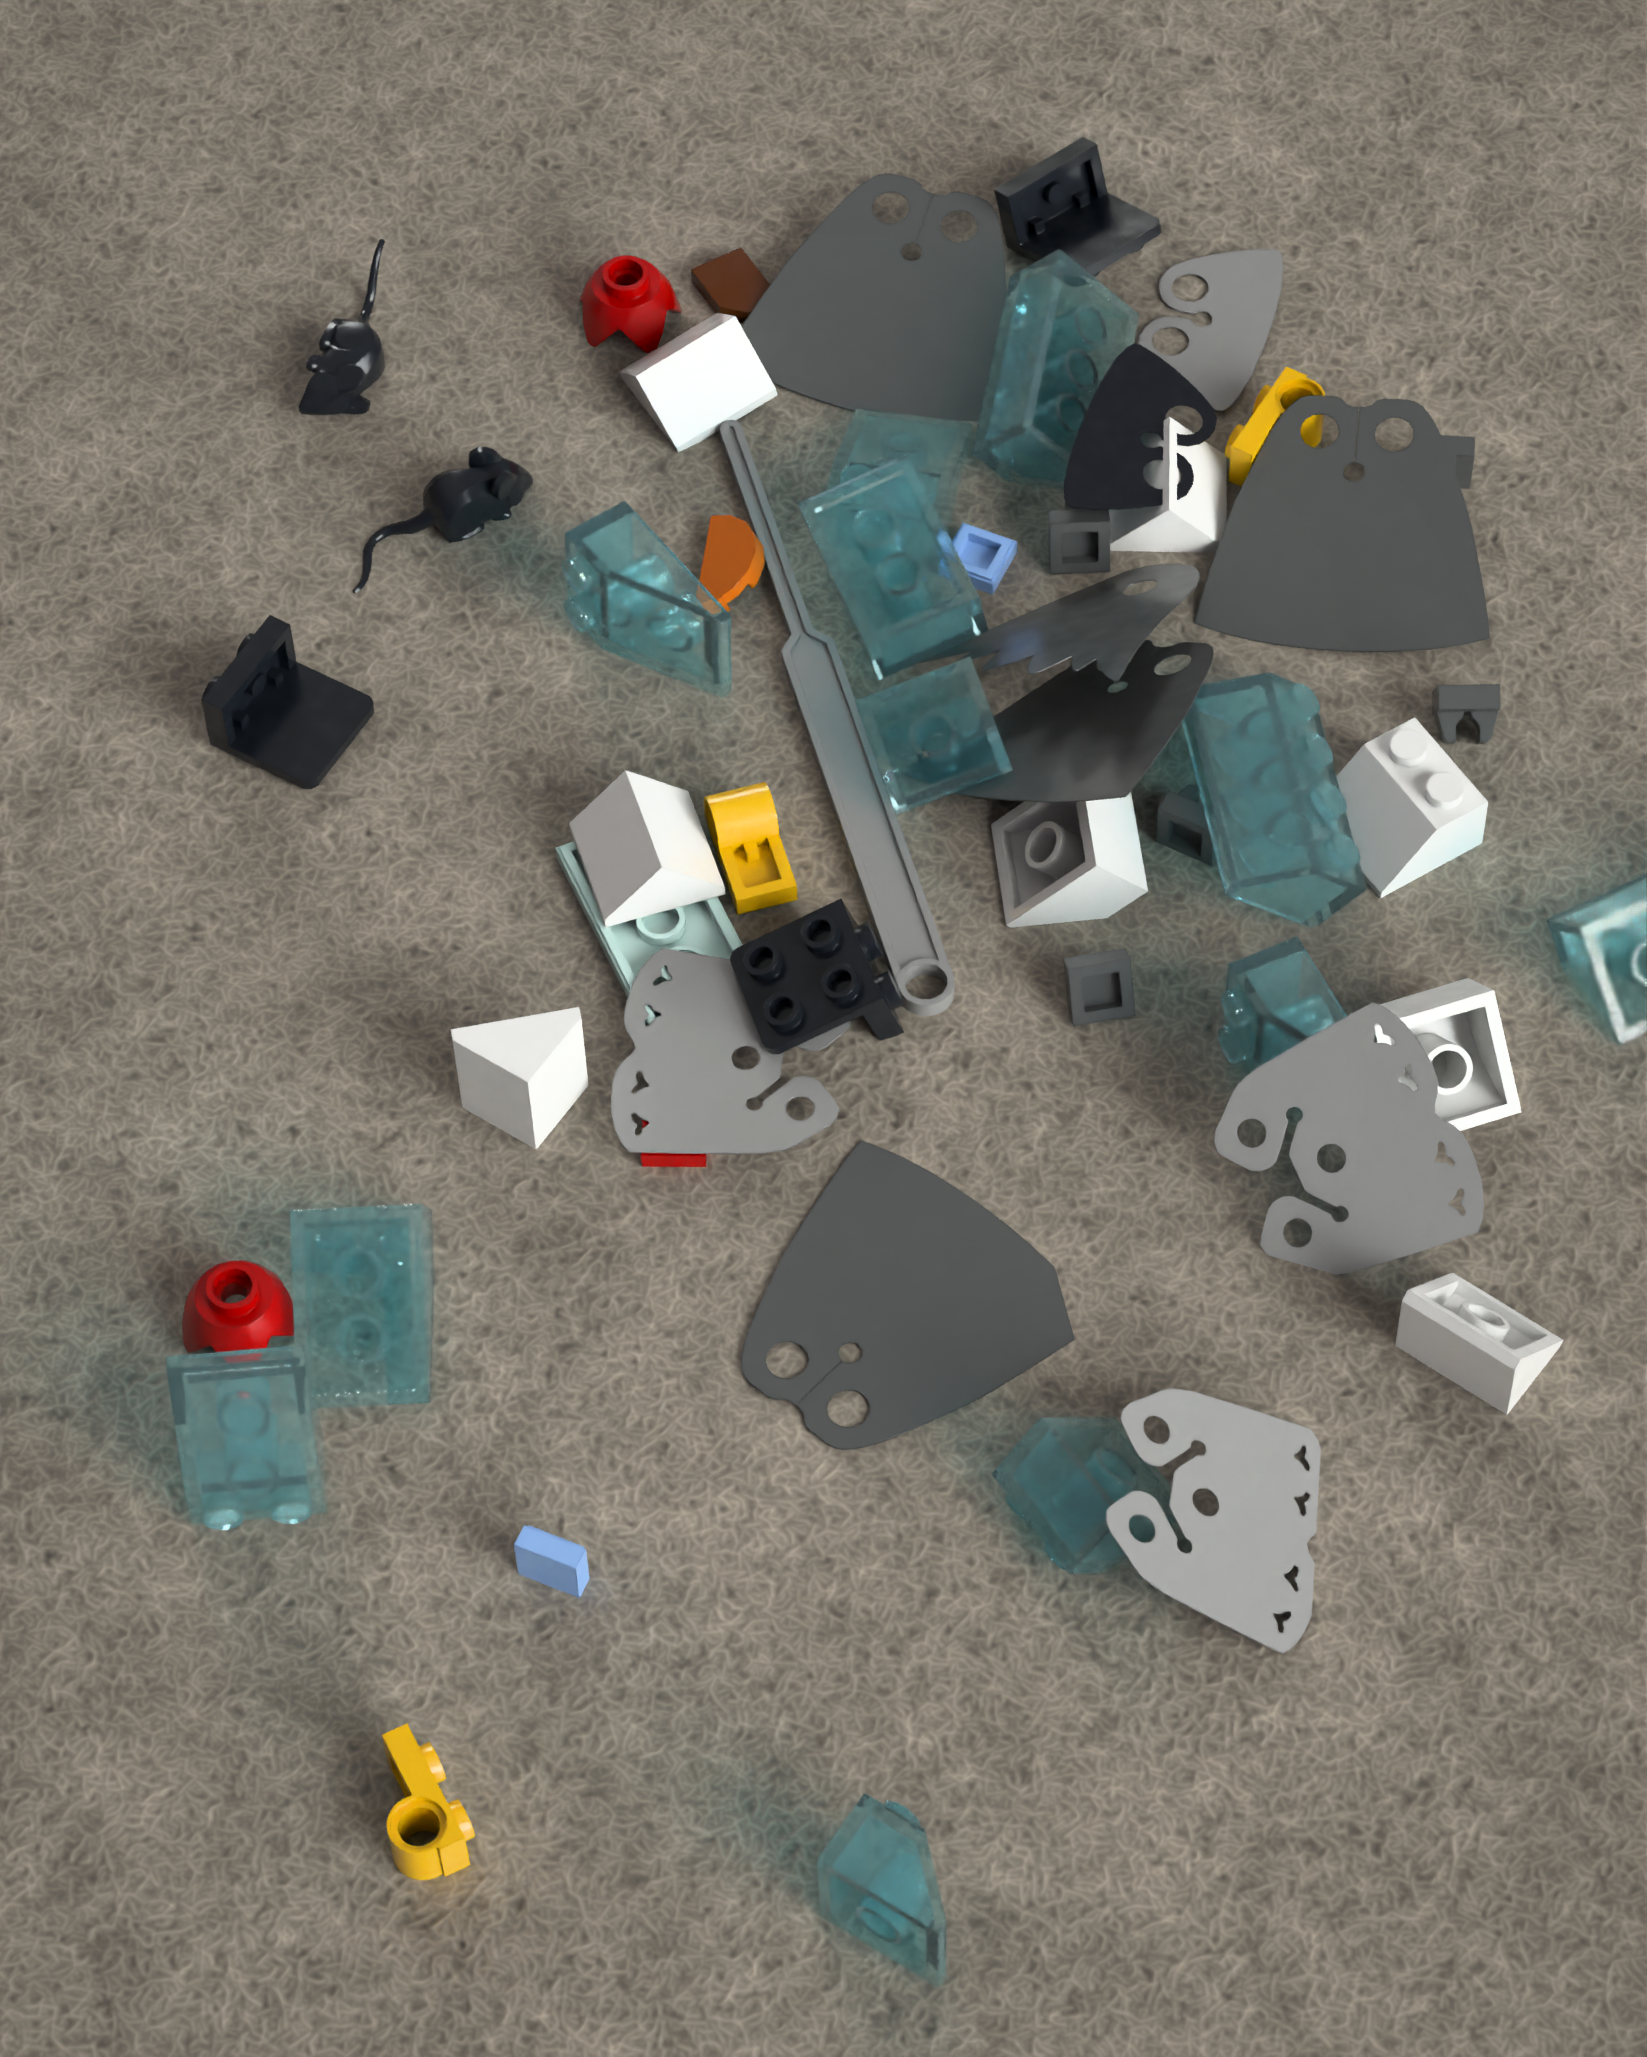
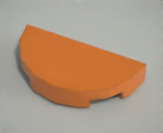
M713 515L710 518L694 610L702 620L712 619L730 611L731 609L727 603L740 595L747 585L752 590L758 583L765 565L764 546L746 521L732 515Z

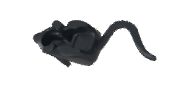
M383 239L379 240L374 252L366 299L358 322L334 318L327 326L319 342V350L323 353L321 355H312L307 361V370L315 374L309 380L299 405L301 414H363L369 411L370 400L360 394L381 377L385 367L384 350L381 340L368 322L376 296L380 258L385 243Z
M477 447L471 450L468 454L470 468L444 471L436 475L426 485L423 492L424 510L420 514L408 520L387 525L369 538L363 550L361 580L352 592L357 593L367 583L371 571L373 549L382 539L391 535L414 534L432 525L445 536L449 543L469 539L484 530L485 522L491 519L494 521L506 520L512 516L511 506L518 505L525 492L533 484L531 474L517 463L502 458L492 448Z

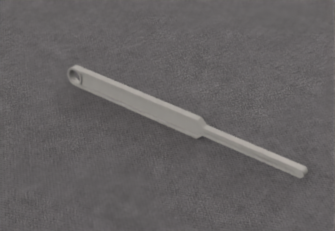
M727 420L720 426L721 442L752 531L764 546L765 568L789 634V639L781 650V661L878 941L882 947L887 967L904 1001L903 1007L906 1010L920 1016L939 1014L946 1010L954 999V976L834 639L813 629L742 426L738 421ZM932 975L941 979L945 983L946 988L942 994L935 998L920 999L911 995L907 991L906 986L910 980L917 976Z

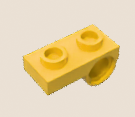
M1286 366L1273 386L1265 385L1261 389L1254 403L1251 418L1245 426L1238 424L1227 441L1225 457L1230 459L1229 482L1242 487L1269 433L1291 404L1304 396H1325L1323 388L1317 382L1307 378L1306 374ZM1322 414L1307 418L1301 426V437L1311 447H1316L1321 441L1324 415Z
M761 782L704 796V818L737 915L798 900L797 884L779 835L777 814L767 783Z
M407 1723L382 1734L388 1765L405 1797L395 1804L387 1818V1833L396 1867L409 1878L429 1880L442 1874L448 1876L469 1866L470 1861L466 1841L474 1838L475 1833L460 1800L457 1798L447 1803L438 1783L446 1780V1776L430 1742L419 1746ZM420 1831H430L437 1834V1837L432 1842L423 1846H412L406 1843V1840L412 1834Z

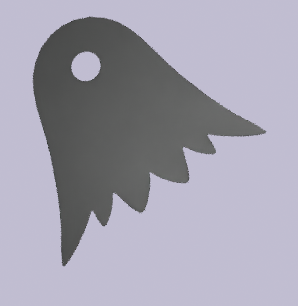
M1159 564L1128 570L903 665L923 663L971 652L957 661V663L998 652L983 666V671L999 668L1033 656L1029 662L1028 671L1030 674H1035L1073 657L1071 662L1073 671H1079L1094 660H1097L1098 666L1104 675L1110 680L1117 682L1144 640L1196 588L1200 581V573L1196 568L1185 564ZM1143 581L1157 582L1154 588L1135 595L1123 594L1124 589L1133 584Z

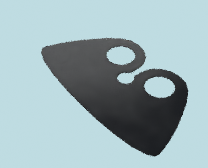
M1134 343L1116 357L1103 377L1087 409L1071 451L1064 480V500L1066 505L1071 508L1121 510L1162 505L1163 489L1149 485L1144 479L1143 469L1151 461L1163 460V447L1148 448L1142 444L1141 436L1144 433L1153 432L1158 434L1163 440L1164 420L1169 409L1175 406H1188L1195 409L1203 420L1202 427L1196 433L1189 435L1177 433L1178 446L1189 447L1199 445L1209 439L1215 431L1217 417L1213 407L1203 394L1175 368L1142 345ZM1177 453V468L1181 474L1180 482L1177 484V500L1185 497L1193 486L1194 473L1187 459Z

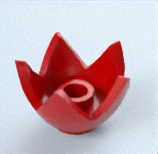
M631 255L617 256L602 264L587 280L579 302L583 303V326L586 339L593 347L598 346L617 330H621L646 353L653 352L657 349L662 337L667 310L671 313H681V307L674 289L666 276L653 264Z
M237 1260L213 1266L197 1279L190 1288L186 1298L182 1319L185 1349L188 1352H193L211 1346L225 1363L240 1375L254 1373L263 1358L271 1336H297L300 1331L296 1306L282 1280L274 1272L254 1262ZM232 1295H243L246 1297L236 1303H225L226 1299Z

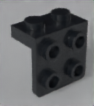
M1084 137L994 189L1007 248L1071 282L1087 281L1096 277L1101 270L1127 254L1139 251L1147 242L1156 238L1162 232L1160 220L1157 217L1107 192L1098 146Z
M271 615L268 616L255 634L250 633L243 639L235 659L221 676H215L210 680L201 700L210 745L303 789H313L319 785L374 714L373 700L369 695L296 661L290 624Z
M842 899L836 900L736 948L730 956L732 967L761 1041L771 1054H781L861 1015L864 1016L880 1041L904 1033L895 1009L904 1005L901 993L891 973L886 971L880 974L875 963V959L884 955L878 938L868 921L860 925L856 923Z

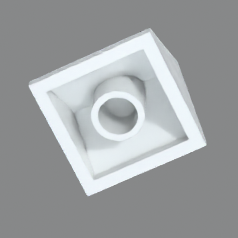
M721 313L714 314L619 371L621 378L677 452L691 447L718 432L723 422L727 420L736 421L778 395L774 384L736 316Z
M1171 417L1164 420L1163 440L1156 433H1144L1141 436V442L1144 446L1148 448L1163 447V460L1151 461L1143 469V476L1146 482L1155 488L1163 489L1162 505L1109 510L1110 551L1216 553L1227 522V457L1205 441L1199 445L1189 447L1178 446L1177 433L1183 435L1194 433ZM1177 453L1187 459L1194 473L1193 486L1188 494L1177 500V484L1180 482L1181 474L1177 468Z
M625 770L569 823L571 835L605 927L725 895L724 883L687 790Z
M579 1007L451 1029L462 1107L534 1149L539 1147L589 1086Z
M1452 1272L1407 1290L1401 1303L1395 1346L1507 1415L1564 1340Z

